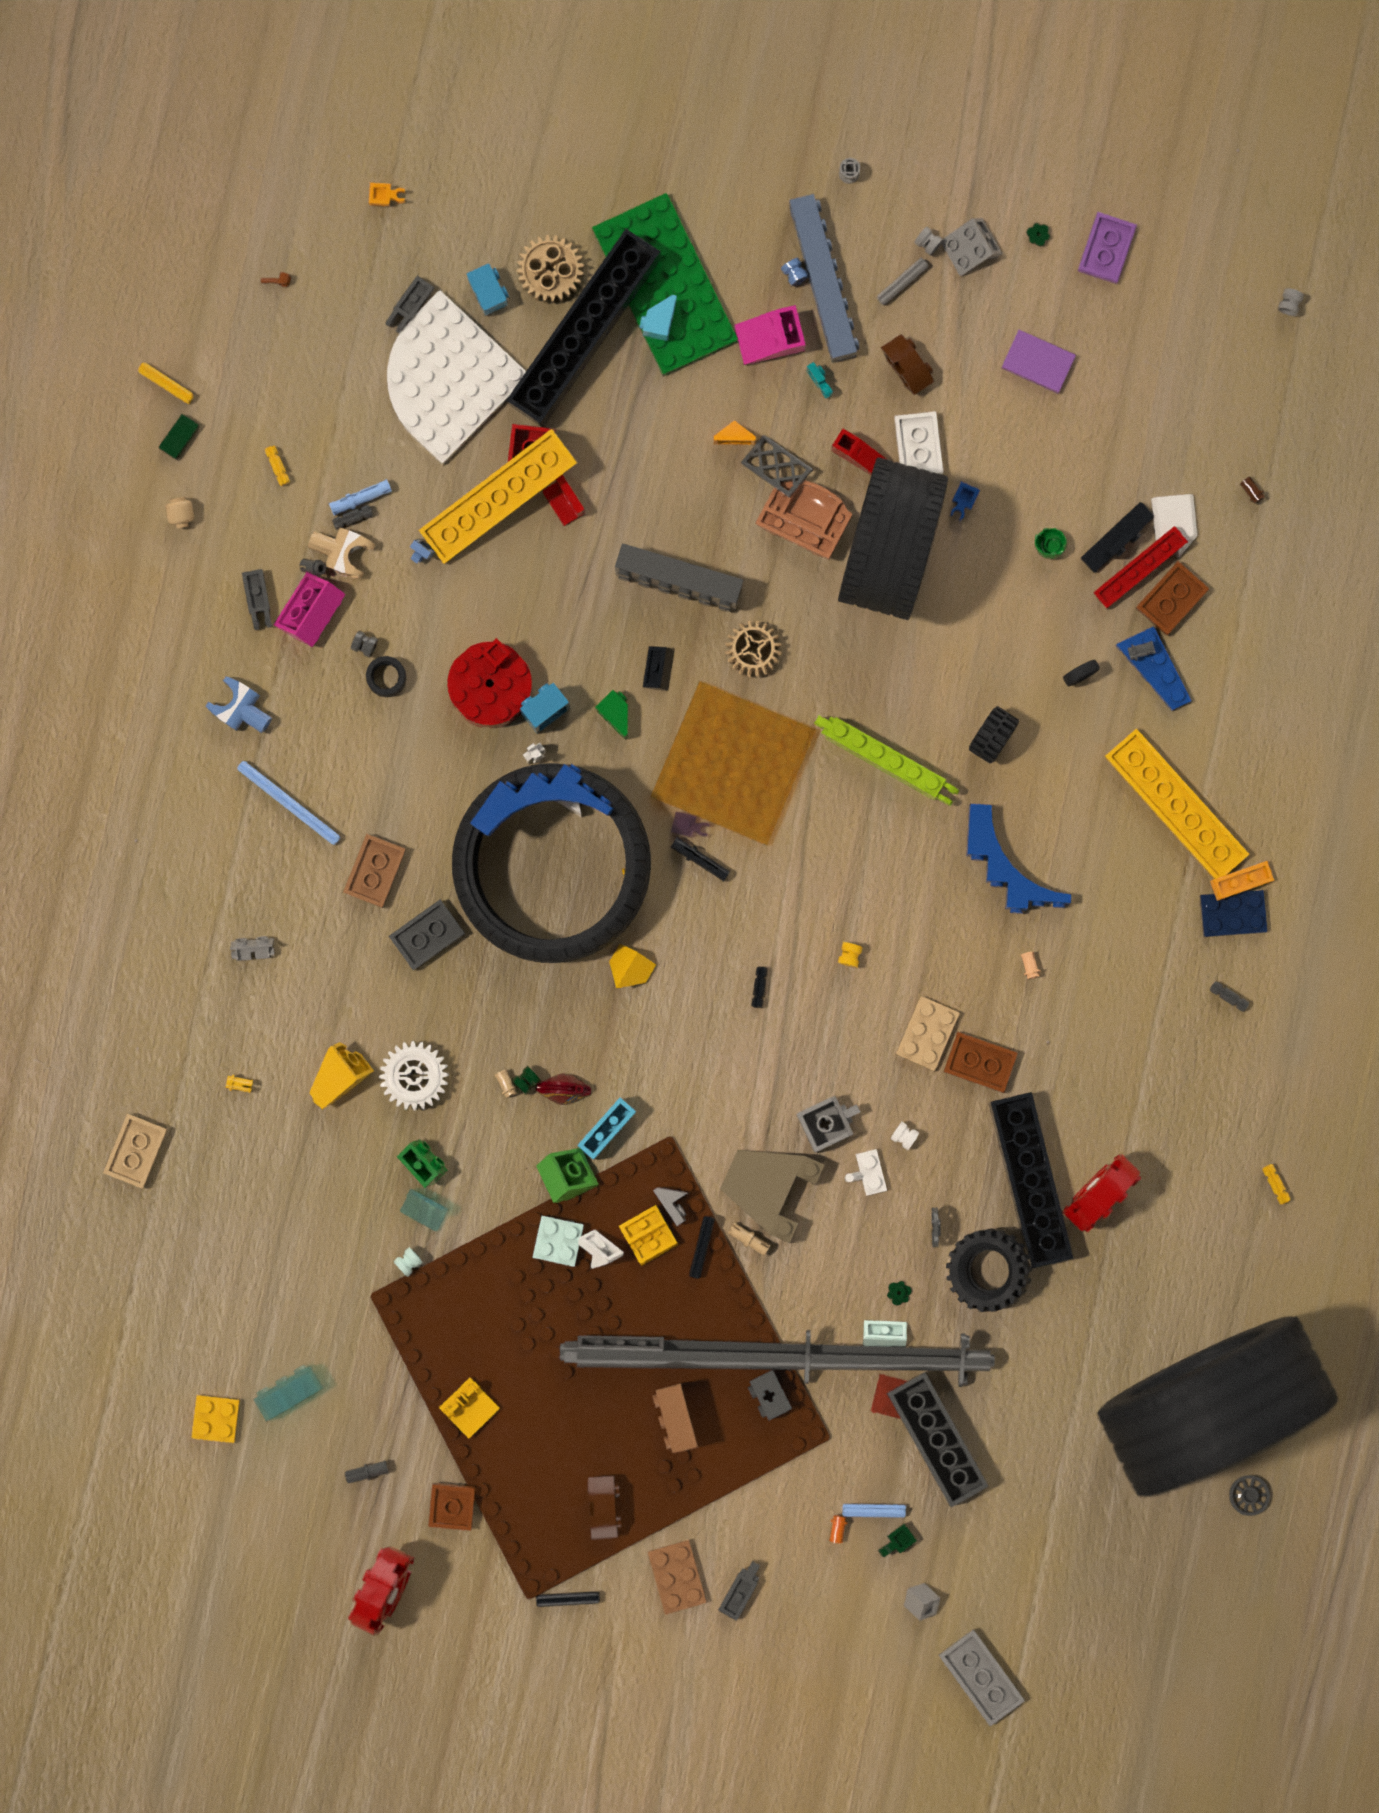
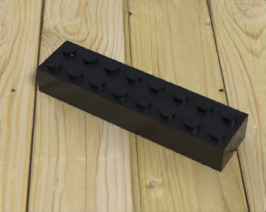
M1032 1092L989 1102L1025 1252L1030 1256V1259H1027L1029 1266H1032L1033 1269L1074 1259Z

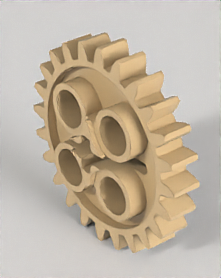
M546 235L545 241L538 237L537 244L532 240L530 241L531 248L524 246L526 254H519L523 261H517V266L521 268L516 271L518 275H522L518 278V281L525 282L522 285V289L529 288V296L535 293V300L542 296L544 303H546L548 298H551L552 303H554L555 297L563 301L562 295L565 294L567 297H570V290L577 291L574 284L581 285V280L578 277H584V273L579 271L584 268V264L579 263L582 261V256H576L578 248L571 250L572 242L565 245V238L559 242L557 235L554 236L553 240H550L549 236ZM551 251L558 253V256L554 259L549 258L547 255ZM533 263H539L541 268L539 270H532L530 266ZM548 266H549L550 268H553V267H554V271H553V272H551L550 270L547 271V267H548ZM562 268H568L570 273L568 275H561L559 271ZM546 279L553 281V285L550 287H545L542 283Z

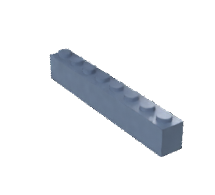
M814 194L789 200V208L809 275L810 285L831 361L834 363L856 357L859 343L857 337L853 338L851 330H854L852 318L847 317L846 310H849L846 298H842L840 292L843 290L841 278L837 279L835 271H838L835 258L831 259L830 251H832L830 239L825 237L824 232L827 231L825 220L820 219L819 212H822L819 199L815 200Z

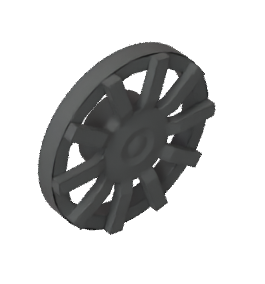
M934 1207L931 1210L932 1247L937 1248L939 1247V1236H941V1221L938 1219V1207Z
M1245 1475L1235 1480L1231 1485L1229 1499L1232 1507L1238 1513L1246 1516H1255L1263 1512L1268 1506L1270 1492L1262 1479L1253 1475ZM1245 1479H1251L1250 1487L1247 1486ZM1255 1480L1261 1483L1256 1488H1253ZM1240 1481H1242L1244 1489L1237 1486ZM1264 1487L1266 1493H1258L1257 1491ZM1234 1488L1239 1490L1241 1494H1233ZM1266 1496L1264 1503L1258 1500L1259 1497ZM1241 1497V1500L1235 1504L1233 1498ZM1244 1502L1245 1506L1242 1511L1238 1508V1506ZM1257 1502L1262 1507L1256 1510L1254 1503ZM1249 1504H1251L1253 1512H1247Z

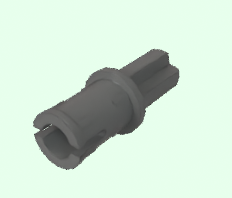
M386 1460L371 1465L364 1464L363 1467L346 1471L347 1483L364 1479L369 1481L372 1477L389 1474Z

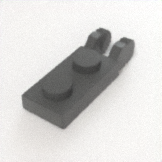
M417 275L394 306V311L387 319L385 325L390 327L394 324L398 315H401L404 319L396 329V332L400 334L405 325L421 309L435 288Z
M263 569L243 572L242 578L254 630H259L260 623L256 613L261 612L265 614L267 627H272L269 612L271 609Z

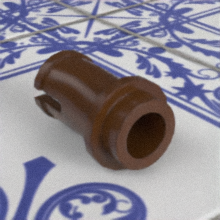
M1251 476L1239 484L1250 497V502L1257 504L1265 498L1263 495L1264 491H1260Z

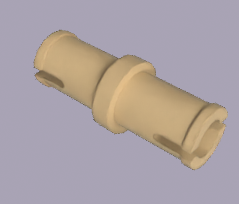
M736 1223L733 1224L728 1232V1235L744 1243L743 1246L746 1248L749 1246L762 1254V1256L766 1255L771 1244L755 1236L756 1233L753 1231L750 1233Z

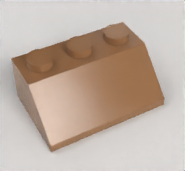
M681 1383L655 1390L656 1395H653L655 1407H660L662 1413L661 1416H658L661 1429L666 1428L668 1435L664 1437L667 1450L672 1449V1453L697 1448Z

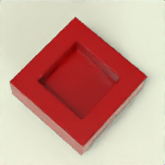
M497 638L481 652L495 668L499 667L511 655V652Z

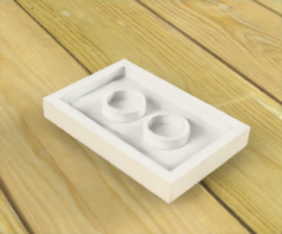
M936 412L894 416L899 463L943 475Z

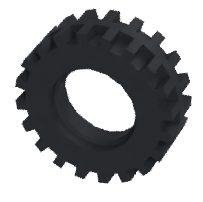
M985 1229L967 1234L961 1241H957L955 1244L956 1248L949 1253L951 1260L950 1263H946V1268L949 1269L950 1275L946 1277L947 1281L951 1280L953 1287L950 1290L952 1293L956 1292L958 1294L957 1300L960 1303L965 1302L968 1304V1308L978 1309V1312H995L1017 1303L1019 1298L1025 1295L1027 1292L1025 1288L1031 1282L1029 1272L1032 1271V1266L1028 1265L1027 1259H1030L1029 1254H1025L1023 1251L1025 1246L1023 1243H1018L1013 1234L1008 1235L1004 1230ZM985 1250H993L1000 1253L1008 1264L1009 1274L1007 1281L996 1290H988L981 1287L973 1277L972 1265L974 1259Z

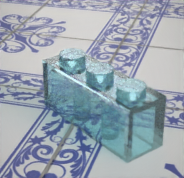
M302 1365L294 1370L295 1375L287 1378L285 1375L275 1381V1387L270 1390L268 1387H265L256 1393L258 1397L254 1398V1401L266 1421L273 1419L324 1388L312 1366L306 1368L305 1365Z

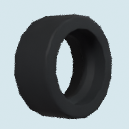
M378 657L367 667L366 681L372 692L376 695L393 697L404 688L407 679L406 672L401 662L394 657ZM381 665H392L398 672V682L392 688H380L374 681V673Z

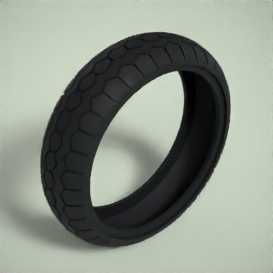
M558 763L526 766L507 773L486 787L464 814L454 839L452 851V876L455 891L462 909L473 926L482 936L499 949L518 958L540 963H561L578 960L602 950L616 940L628 928L639 912L647 893L651 873L650 845L645 827L636 809L627 797L612 783L600 775L577 767L582 770L580 775L584 777L579 785L587 784L594 789L593 795L598 798L602 795L612 802L610 807L614 810L610 817L620 832L626 859L624 880L616 901L605 916L589 929L562 939L546 940L526 935L509 926L497 915L484 895L479 878L478 856L484 833L470 823L499 782L504 784L506 781L517 787L515 792L518 793L532 773L538 775L540 772L550 779L548 784H551L564 765Z

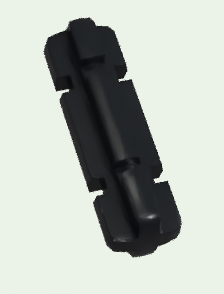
M759 966L756 968L757 978H755L754 998H752L751 1006L754 1008L763 1007L764 999L762 997H764L765 977H767L768 971L766 967Z

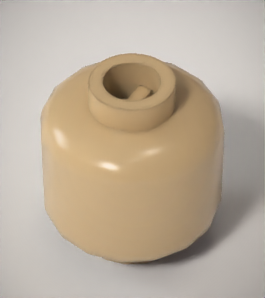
M186 497L169 499L170 503L165 505L168 523L176 524V528L188 527V522L194 520L192 502L186 500Z

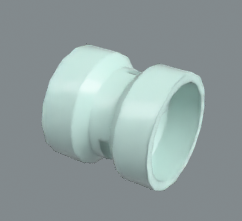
M410 1247L404 1251L403 1258L397 1257L393 1261L407 1277L412 1273V1267H419L423 1263Z

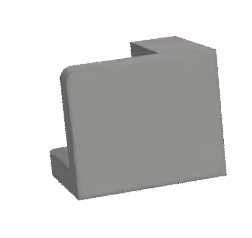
M922 1583L907 1590L904 1606L921 1621L937 1614L940 1597L925 1583Z

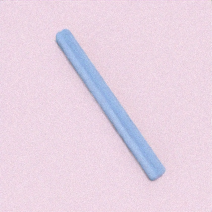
M242 761L237 767L239 772L332 845L338 843L341 837L247 762Z

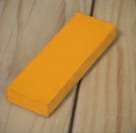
M1268 861L1213 879L1210 883L1218 901L1275 880Z

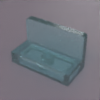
M410 1189L400 1212L437 1231L449 1209Z

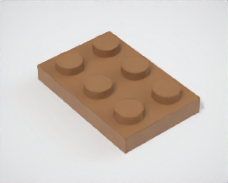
M366 834L343 893L383 908L406 849Z
M689 1539L647 1551L665 1615L707 1603Z

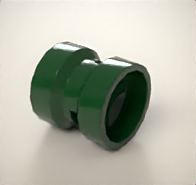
M528 1066L523 1069V1073L520 1076H515L512 1079L525 1095L531 1091V1087L538 1085L542 1081ZM523 1077L530 1083L529 1085L522 1079Z

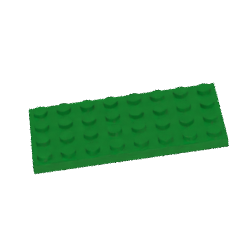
M667 192L592 227V231L605 258L625 229H628L661 252V260L631 301L629 307L640 328L642 316L646 317L647 310L672 295L677 296L668 340L644 336L662 376L738 342V338Z

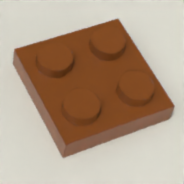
M432 1483L428 1527L471 1531L476 1487Z

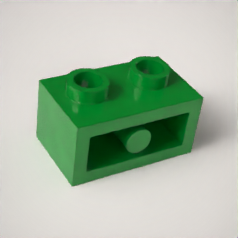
M418 1139L410 1142L397 1158L420 1184L427 1188L434 1185L448 1170L443 1160L430 1151V1146L425 1141Z

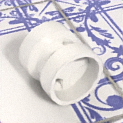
M901 1121L890 1139L894 1142H902L903 1148L909 1150L918 1137L919 1132L916 1130L910 1131L907 1124Z

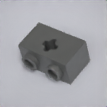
M773 1370L749 1381L751 1386L748 1389L753 1399L758 1398L761 1405L757 1407L763 1418L767 1416L768 1420H771L792 1409ZM764 1391L774 1392L775 1395L772 1396L773 1401L763 1400V1396H765Z

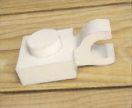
M533 743L527 747L528 751L523 754L528 764L531 762L535 764L544 758L545 749L541 743H538L536 746Z

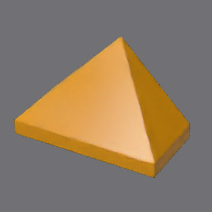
M734 420L714 435L713 445H755L756 436Z

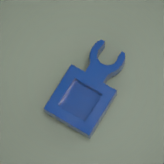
M961 481L952 500L957 506L952 509L950 517L953 516L954 512L958 511L961 513L959 521H962L965 515L964 509H972L980 490Z

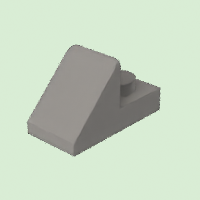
M661 1187L653 1190L677 1226L686 1221L684 1217L686 1212L680 1204L676 1206L674 1202L688 1192Z

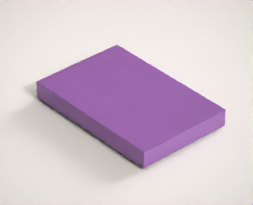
M1097 212L1078 272L1117 284L1137 225Z
M1018 330L1001 369L1058 394L1076 355Z

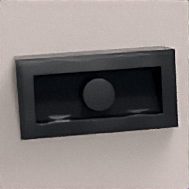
M649 646L643 688L668 691L674 650L668 647Z

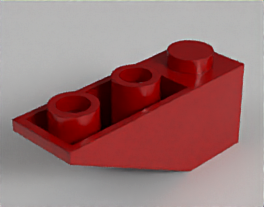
M842 428L831 447L833 453L869 475L872 474L878 457L886 459L863 440Z

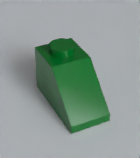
M612 690L595 707V710L626 739L628 737V704L626 703L628 699L620 691L616 693Z

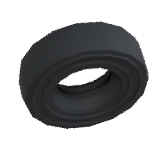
M1095 659L1090 660L1065 674L1063 680L1068 687L1073 686L1098 672L1100 667Z

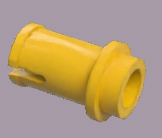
M232 1074V1076L227 1077L225 1088H228L229 1091L234 1089L251 1093L253 1080L238 1078Z

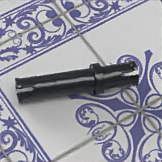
M678 836L670 847L685 856V860H691L722 880V882L725 881L730 873V870L698 851V847H692Z

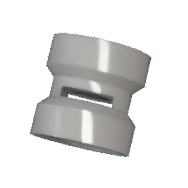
M846 158L840 164L839 177L846 184L856 182L860 174V164L854 158Z
M925 227L914 243L918 247H923L925 252L931 256L941 245L943 239L940 236H935L930 228Z
M1286 288L1282 295L1283 301L1279 303L1278 310L1286 315L1297 316L1299 312L1298 305L1302 302L1304 294L1297 290Z

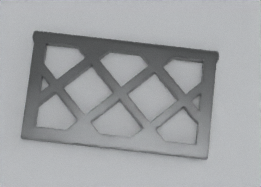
M762 435L760 440L741 461L743 466L789 498L813 471L810 466L765 435ZM766 441L773 446V450L761 452V446ZM783 453L790 458V462L778 464L777 454ZM774 454L775 464L763 466L762 456ZM752 457H759L760 466L754 467L748 461ZM800 465L806 471L802 475L795 476L794 466ZM791 466L792 476L780 478L779 468ZM776 469L777 478H769L764 474L763 470ZM793 481V486L788 491L781 486L780 482Z

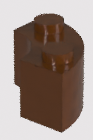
M900 334L882 346L881 350L888 364L897 373L905 388L913 395H916L935 382L931 375L933 370L927 362L924 363L915 350L914 342Z
M614 1476L588 1478L591 1537L592 1539L616 1538L617 1529L621 1528V1515H616L615 1498H619V1485L614 1484Z

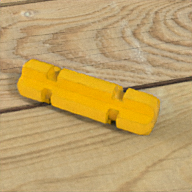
M274 445L267 447L265 452L267 457L270 458L269 462L275 475L278 476L279 485L288 484L290 480L287 473H285L286 470Z
M1269 1164L1265 1166L1262 1171L1265 1176H1268L1269 1179L1267 1180L1274 1194H1277L1278 1197L1276 1198L1279 1204L1283 1205L1289 1202L1291 1198L1288 1192H1285L1286 1189L1279 1175H1276L1274 1165Z

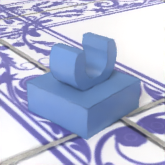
M420 538L414 540L410 546L415 551L410 559L417 564L423 558L428 559L435 554L431 546Z

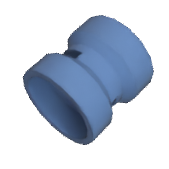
M795 258L781 267L782 272L788 275V282L791 287L801 284L809 277L807 271L801 268L802 263L799 258Z

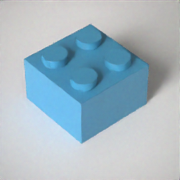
M554 683L551 685L545 684L538 690V695L534 698L530 696L521 703V714L536 734L570 709L568 700Z

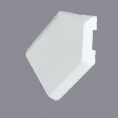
M1186 494L1152 498L1156 541L1174 526L1188 541L1187 544L1173 554L1179 559L1198 536L1193 495Z

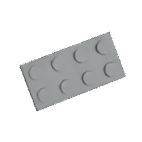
M974 1630L968 1632L939 1654L942 1661L989 1726H992L1025 1701Z

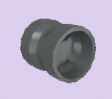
M359 630L353 639L350 649L355 652H363L364 656L370 658L376 649L378 639L373 636L368 637Z

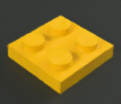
M197 1395L191 1438L235 1443L240 1400Z

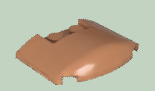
M793 481L780 482V484L789 491L793 486ZM803 481L790 498L774 488L755 524L774 536L777 535L812 552L814 555L830 560L853 515L850 511L848 512L843 501L835 494L815 483Z

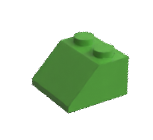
M580 1148L550 1153L536 1165L553 1203L570 1200L599 1185Z

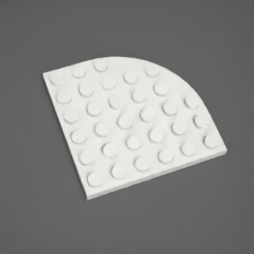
M439 290L415 314L398 335L389 357L387 383L391 403L402 425L431 455L444 465L505 403L526 371Z

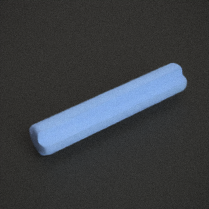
M843 1504L842 1514L844 1517L904 1518L906 1507L905 1505Z

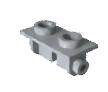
M267 936L257 937L256 940L238 938L231 942L230 950H235L231 951L232 959H236V961L251 960V952H255L256 959L271 958V956H275L274 938L268 939Z

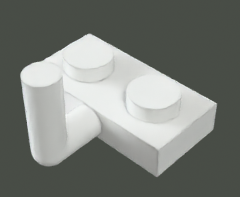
M877 1149L856 1154L860 1171L845 1175V1181L850 1183L862 1179L866 1196L887 1191Z

